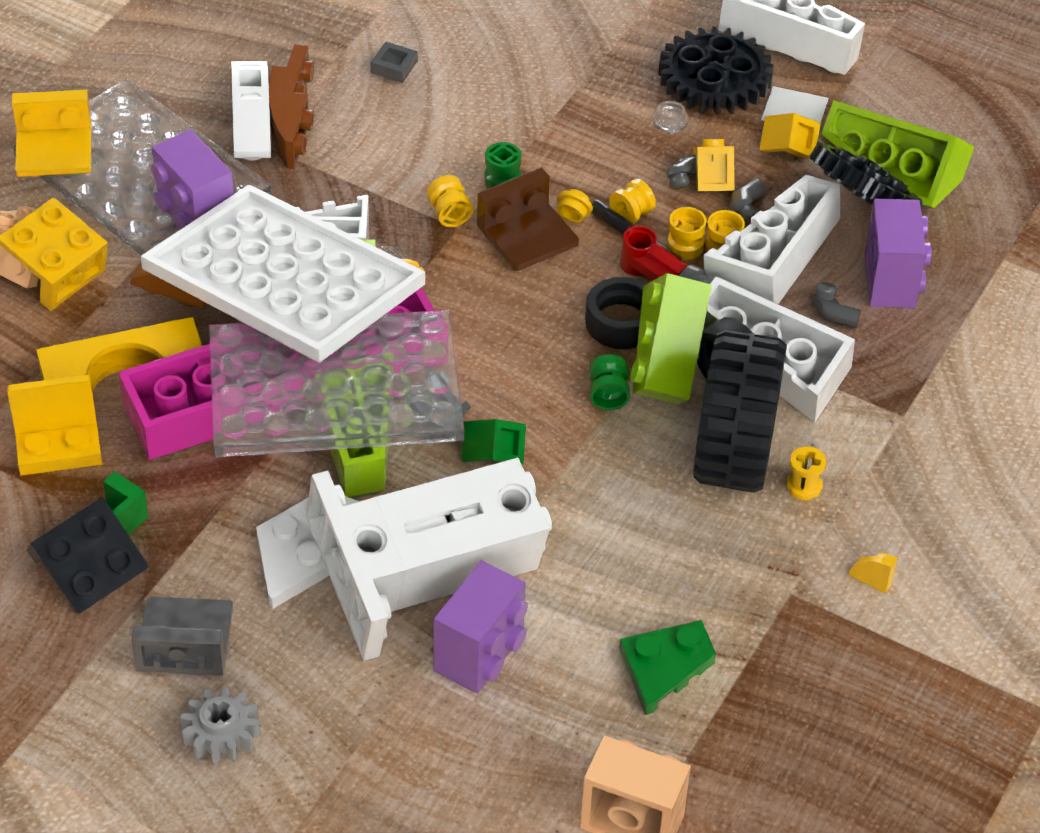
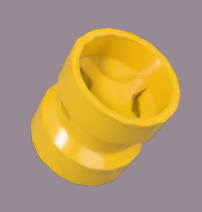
M454 175L441 176L428 186L427 198L432 207L435 208V214L443 226L457 227L471 218L473 205L465 194V189L459 178Z
M680 207L670 214L668 226L670 232L667 238V247L681 256L683 260L697 258L703 253L704 234L707 219L703 212L692 207Z
M720 210L710 215L707 222L708 235L705 241V253L712 248L716 250L726 244L725 238L733 231L741 232L745 229V222L740 214L730 210Z

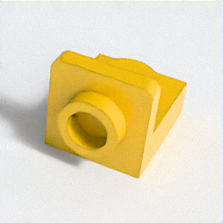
M702 139V147H693V154H696V191H735L734 146H724V139Z

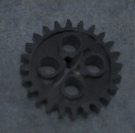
M713 26L711 33H706L702 27H699L698 34L696 35L687 30L685 31V39L674 36L673 44L666 43L665 51H662L660 54L658 76H661L660 85L666 86V94H676V103L687 100L688 109L699 105L701 113H704L708 108H713L715 114L719 115L721 108H726L730 114H733L734 106H738L745 111L747 110L748 102L757 105L759 97L767 96V89H771L774 64H771V55L765 54L764 45L755 47V38L743 40L744 32L733 36L731 35L730 28H727L724 33H719L718 29Z
M818 141L809 156L815 164L824 170L823 173L842 184L847 191L853 192L854 195L871 205L874 199L920 200V205L923 203L922 199L910 192L909 186L906 183L890 175L885 168L879 167V164L861 154H856L855 156L841 147L834 148L829 144Z

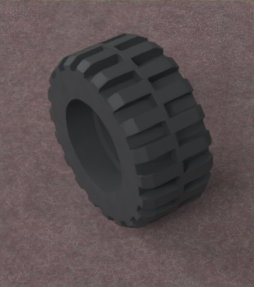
M724 330L717 333L707 376L694 459L693 477L700 484L752 493L763 489L787 344L780 338L732 330Z

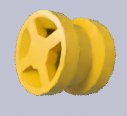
M634 179L627 183L625 190L619 189L613 192L609 197V204L611 209L634 224L640 219L641 214L647 215L656 208V199L652 189L644 181Z

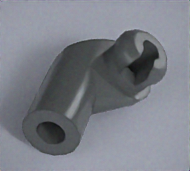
M696 155L683 157L667 169V178H670L671 188L681 189L689 185L688 175L696 174Z
M756 178L734 191L730 196V210L740 214L744 222L756 214V210L751 205V202L765 195L766 187L764 183Z
M826 282L819 283L816 287V293L813 294V303L821 316L827 321L857 328L861 310L839 304L835 298L837 292L835 285Z

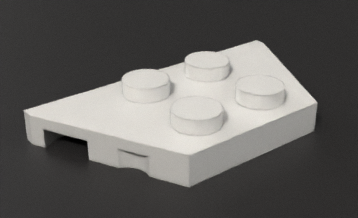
M345 496L346 505L359 502ZM309 497L256 527L268 601L272 609L329 576L306 519Z

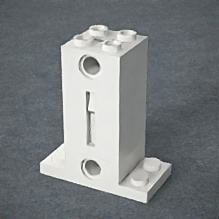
M519 458L346 505L345 495L341 486L333 484L329 471L312 475L306 519L363 661L380 656L383 639L387 638L386 624L387 620L391 618V612L454 594L481 560L512 576L538 569L542 553L546 548L545 543L549 531L552 529V522L546 507H540L535 496L536 486L534 479L529 471H524Z

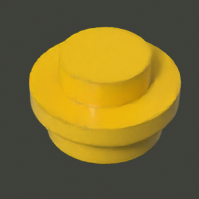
M576 189L564 190L557 197V212L570 222L581 223L593 211V206L588 196L582 191Z

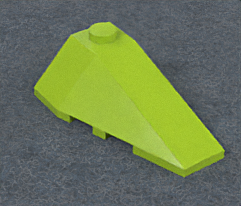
M833 100L821 133L835 146L841 147L855 156L856 154H861L879 164V167L885 168L890 175L906 183L909 186L910 192L922 199V205L935 208L962 182L975 147L958 137Z

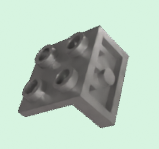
M148 597L143 625L134 626L132 634L136 671L224 675L233 612L232 601Z

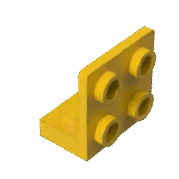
M68 90L12 93V107L17 131L16 175L18 177L90 173L92 169V120L88 91Z
M51 198L0 235V245L41 279L40 303L50 312L106 270L108 242L56 198Z
M89 375L25 382L7 386L16 435L20 476L102 465L98 425Z

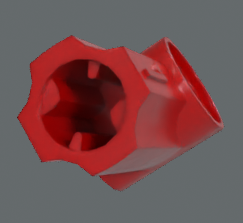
M638 225L632 226L624 232L620 265L626 273L634 276L644 275L653 281L666 273L679 276L689 266L657 244V236L652 229Z

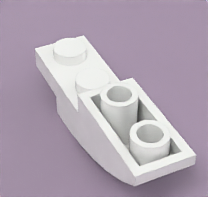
M231 61L234 158H244L251 161L271 158L267 61Z

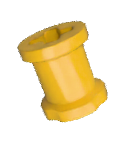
M804 446L792 452L790 456L792 472L787 477L786 488L793 497L799 500H810L818 497L822 492L823 481L820 475L826 469L827 459L821 450L815 447ZM811 458V467L807 469L808 459ZM803 477H805V485L802 489L800 487L801 480L803 479Z

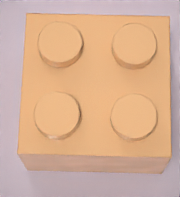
M604 735L584 777L580 829L592 833H677L685 813L691 765L682 763L670 755H659L639 748L630 741L617 740Z

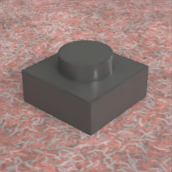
M385 42L370 62L371 73L403 83L418 62V51Z

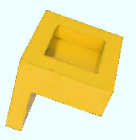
M796 113L765 116L759 149L766 153L785 151L803 159H810L809 156L818 141L821 123Z

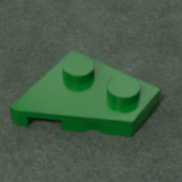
M702 620L620 638L619 649L645 715L651 714L658 709V702L669 693L674 691L677 694L689 684V680L692 677L701 675L715 664L716 652Z

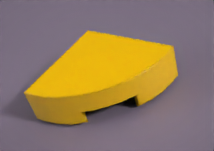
M878 553L877 556L863 555L858 558L848 575L886 593L892 585L898 558L886 553Z

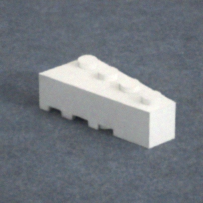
M723 0L718 30L724 32L727 28H730L731 35L733 36L744 32V40L755 38L756 44L764 45L767 50L778 51L792 56L798 61L809 62L823 67L829 72L845 75L859 58L865 23L831 5L820 7L815 4L814 0Z
M810 175L803 176L774 199L775 205L764 212L760 210L751 217V224L741 232L733 231L725 238L726 244L718 250L712 248L703 255L705 275L709 278L713 276L719 277L779 304L840 220V184Z
M715 277L711 282L712 287L703 330L715 321L727 317L743 323L754 334L780 338L785 342L787 349L779 396L815 423L852 367L855 339L719 277Z

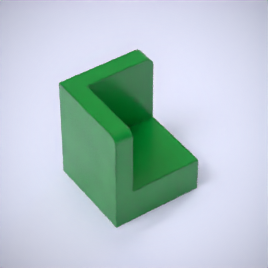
M499 419L464 421L462 461H491L500 463L519 458L521 465L524 464L526 424Z
M114 471L103 481L106 503L124 530L130 535L149 518L146 493L143 489Z

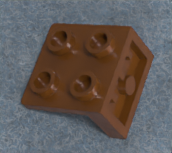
M542 167L482 191L477 195V226L515 271L522 270L579 245L578 236L549 205L550 176Z

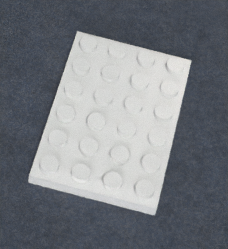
M247 185L141 255L143 270L318 363L425 285V271L251 185Z

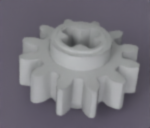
M224 687L221 690L220 696L214 697L209 689H205L204 702L200 703L195 699L188 701L190 713H183L180 716L183 730L182 736L184 746L194 747L195 758H201L206 752H210L213 764H217L221 759V754L227 753L230 760L235 762L238 758L237 749L239 747L245 751L253 750L252 738L260 736L261 733L258 707L256 704L247 705L245 692L239 693L233 699L230 698L228 687Z

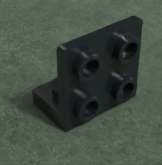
M103 497L30 543L27 548V552L36 564L40 561L43 563L76 613H82L148 568V563Z

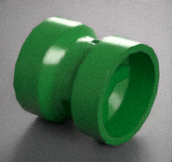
M498 142L486 149L484 182L488 189L521 176L522 154L516 145L508 142Z
M610 354L595 358L589 368L590 380L592 382L590 385L591 402L596 407L604 410H615L625 406L630 398V388L627 382L629 367L626 360L620 356Z

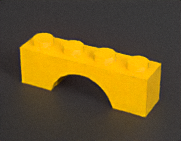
M189 317L36 349L42 381L89 375L93 392L101 380L113 373L202 346L194 318Z

